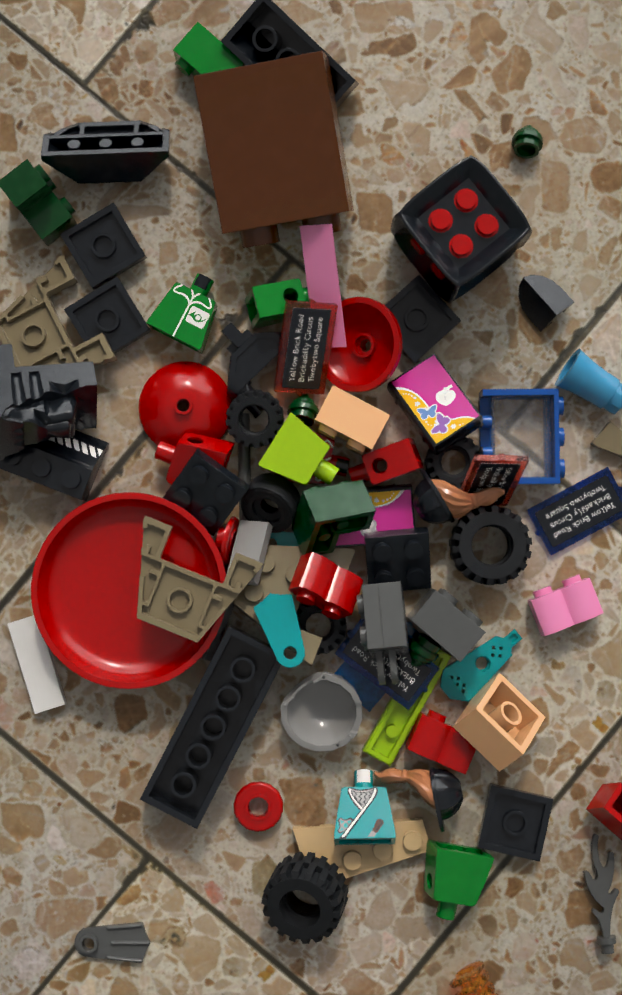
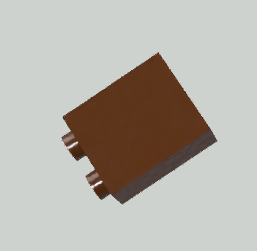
M317 51L193 76L222 234L240 231L242 247L248 248L280 242L277 224L302 220L303 226L332 224L333 232L342 231L339 213L354 211L328 56L323 51Z

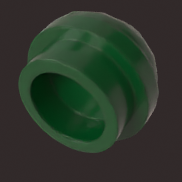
M526 125L519 129L512 137L511 145L514 153L518 157L525 159L537 156L543 147L542 135L531 125Z
M304 393L289 404L287 414L289 415L291 412L309 427L314 424L319 409L314 400L309 398L307 393Z
M420 633L417 638L413 637L409 643V648L411 649L409 655L412 659L411 665L417 667L436 661L439 657L438 651L441 649V646L423 633Z

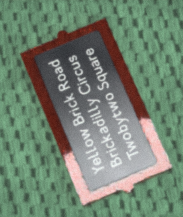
M309 299L308 302L286 300L274 392L296 393L298 396H301L303 393H325L338 308L336 303L315 302L313 299Z
M503 453L499 455H474L461 490L466 493H476L490 487L502 488L505 494L500 496L491 505L507 506L529 462L528 456L505 455Z

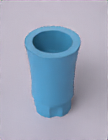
M581 349L576 350L561 370L555 386L574 393L600 409L604 408L609 413L616 414L622 408V383H620L618 378L595 363Z

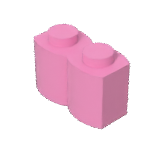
M578 574L562 580L563 586L558 589L552 590L551 586H547L532 592L534 598L527 601L541 636L556 633L603 614L590 578L581 579Z

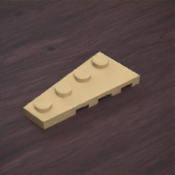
M422 818L394 819L395 844L335 845V825L321 824L310 827L293 826V832L300 852L304 856H307L308 852L315 853L317 858H321V856L328 858L327 863L330 865L335 863L339 867L337 873H343L345 878L426 853L427 840L429 839Z

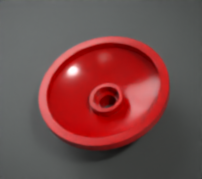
M366 297L348 298L341 301L347 347L325 348L322 372L332 384L342 390L367 392L384 384L397 368L402 353L401 329L393 313L381 302ZM368 341L371 343L369 351L366 350V343Z
M190 361L174 362L157 370L145 383L139 399V417L144 431L156 445H159L160 441H164L176 446L180 438L188 432L221 439L228 429V425L226 426V413L232 400L227 395V386L223 379L209 367ZM182 400L189 402V409L184 412L178 409V404Z

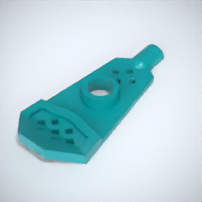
M515 629L504 638L498 636L491 638L468 653L461 662L457 660L445 667L441 674L440 688L449 699L469 702L512 656V647L523 638ZM480 657H484L487 660V666L484 669H478L476 666V661Z

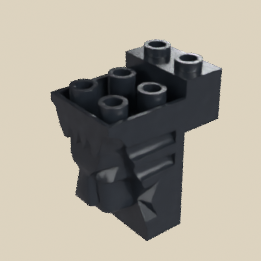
M12 344L0 345V460H4L8 455L23 450L24 445L37 444L41 441L46 442L51 437L69 439L75 435V429L96 428L97 380L93 361L15 367Z

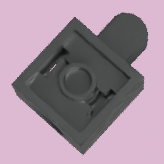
M401 581L362 585V594L357 595L358 613L361 615V619H365V626L360 627L361 645L364 647V651H369L372 658H376L379 686L386 685L384 657H389L392 684H399L397 656L410 654L404 592Z

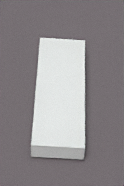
M34 615L8 623L7 625L34 713L37 714L67 704L51 650L39 632Z

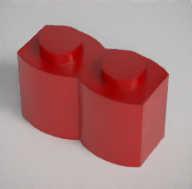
M310 552L300 557L288 590L296 595V600L305 605L315 604L322 610L323 615L338 620L352 615L363 579L347 569L338 567L328 558Z
M430 709L428 714L420 712L405 747L416 754L466 775L476 749L452 725L445 723L446 716Z

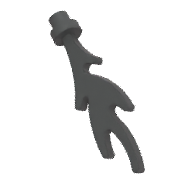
M593 834L591 856L596 871V878L593 879L587 870L583 871V875L591 896L603 908L601 912H598L595 908L591 909V912L599 922L602 935L597 936V944L601 945L602 954H613V944H616V936L610 935V924L613 906L619 890L614 888L611 893H608L614 875V853L608 852L607 863L603 867L598 854L599 836Z

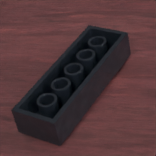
M233 625L228 627L140 800L196 829L198 828L281 666L270 644Z

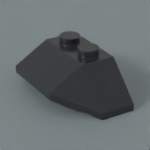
M141 120L76 123L62 128L55 133L50 132L43 135L41 159L78 184L141 182L169 157L170 130L160 129L156 125Z

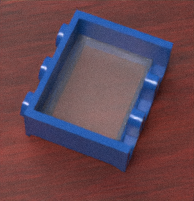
M482 389L479 392V413L484 424L479 427L480 455L483 456L482 463L521 464L511 485L560 484V478L565 476V461L560 459V447L564 446L565 433L564 428H559V415L564 413V398L559 396V389Z

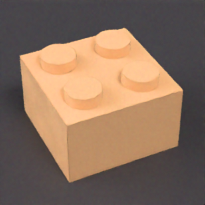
M333 385L315 418V425L319 427V434L335 440L337 436L347 442L346 448L362 455L364 451L367 453L372 451L390 415Z
M499 673L487 682L470 700L453 727L500 772L525 753L545 716Z

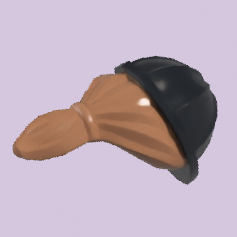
M422 468L419 471L423 480L414 491L413 506L420 518L428 523L442 524L448 521L452 523L455 521L454 518L464 517L473 508L493 504L500 496L505 494V491L499 487H490L476 493H466L447 481L430 479Z
M431 767L430 770L414 769L407 771L406 769L389 768L382 772L374 771L375 778L384 784H410L429 806L436 809L441 832L445 831L444 820L455 815L463 802L461 783L454 774L447 770Z

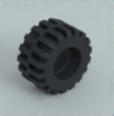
M490 505L472 509L467 515L458 519V523L456 526H453L451 531L452 536L449 539V546L451 548L450 557L455 563L454 566L467 579L484 585H501L507 583L510 579H515L519 576L518 573L526 568L527 558H531L532 551H529V548L532 545V538L528 536L527 532L529 529L527 525L521 522L522 518L518 514H513L508 508ZM488 526L500 529L507 539V552L503 559L495 564L482 563L475 557L472 550L474 535L480 529Z
M297 852L293 858L288 855L283 859L282 863L279 862L263 891L261 904L265 905L263 908L264 916L270 917L268 920L271 927L276 926L278 928L277 933L282 937L286 934L289 936V940L293 942L300 939L302 944H309L310 940L313 939L317 943L322 941L323 936L329 937L333 930L336 929L347 904L349 890L348 885L344 884L346 880L344 874H338L337 870L339 867L335 863L331 865L327 863L328 858L324 856L317 858L315 853L308 852L307 856H304L302 852ZM299 890L310 894L318 904H308L301 901L293 891Z

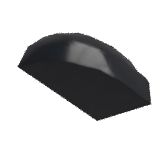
M541 275L523 277L519 285L518 297L521 308L540 332L548 327L557 315L562 312L564 313L574 303L559 285Z

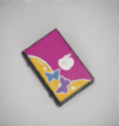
M435 353L387 385V390L394 398L395 404L399 405L422 437V441L428 445L435 455L440 454L484 425L481 421L482 416Z
M393 483V485L366 487L376 509L370 528L340 534L335 547L365 545L364 533L415 528L412 484L396 485Z

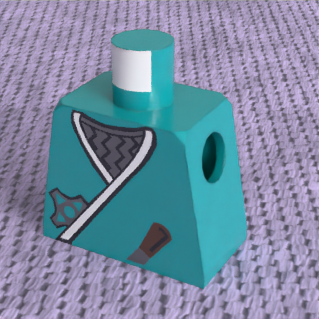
M361 769L354 771V787L341 788L334 831L335 845L395 844L396 832L387 788L373 787L372 770Z

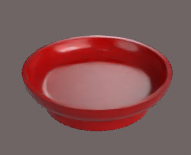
M135 492L114 493L95 498L75 508L57 523L41 546L33 568L31 580L32 609L39 632L52 653L71 671L82 678L106 687L119 689L146 688L169 681L182 674L195 664L210 647L218 633L225 613L224 611L198 643L137 619L143 520L145 516L173 526L163 551L162 559L221 583L226 578L220 552L205 527L182 507L151 494Z

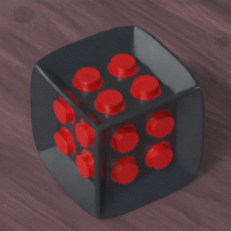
M472 155L454 164L410 199L400 212L393 217L390 228L399 247L431 288L449 304L466 294L504 264L517 249L526 244L532 234V229L525 215L489 169Z

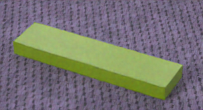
M439 650L437 660L425 664L431 669V672L409 701L393 692L362 748L363 752L391 766L451 655Z

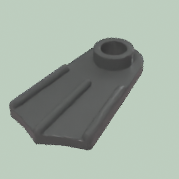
M143 922L112 924L81 929L75 938V948L79 954L85 957L142 963L151 941L146 933ZM91 938L94 941V946L91 948L86 947L83 940Z

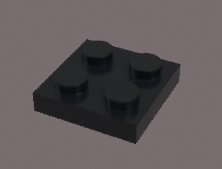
M114 202L60 234L93 290L147 258Z
M420 275L415 277L385 305L393 313L400 326L402 351L414 364L461 322L460 318Z
M115 277L64 309L84 342L103 333L114 354L151 332L118 277Z
M198 448L163 498L188 511L205 527L208 533L214 536L247 492L250 485Z
M427 527L364 533L368 584L401 581L403 591L432 588L429 532Z
M490 783L476 844L477 847L540 862L553 798Z

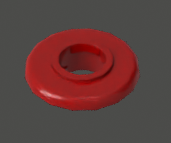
M235 516L229 519L226 526L219 528L215 544L220 552L224 566L230 562L239 527V520Z
M262 781L251 782L243 786L236 794L233 803L234 814L238 822L246 829L254 832L266 831L274 827L281 819L283 813V799L279 791L271 784ZM263 798L268 804L267 811L262 815L253 814L249 808L252 799Z

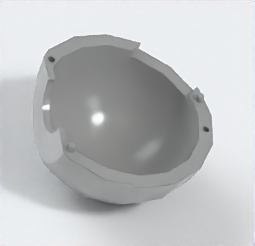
M326 671L314 673L303 679L285 696L280 707L281 722L288 736L301 747L313 751H333L347 745L357 735L363 718L362 702L353 685L342 676Z

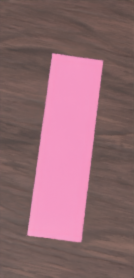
M332 224L300 226L310 308L331 310L326 348L347 347Z

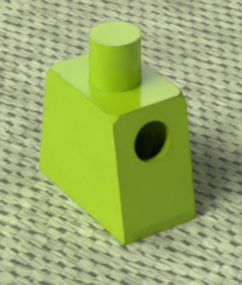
M291 412L258 463V466L262 469L307 486L313 475L330 485L339 471V468L324 459L330 446Z

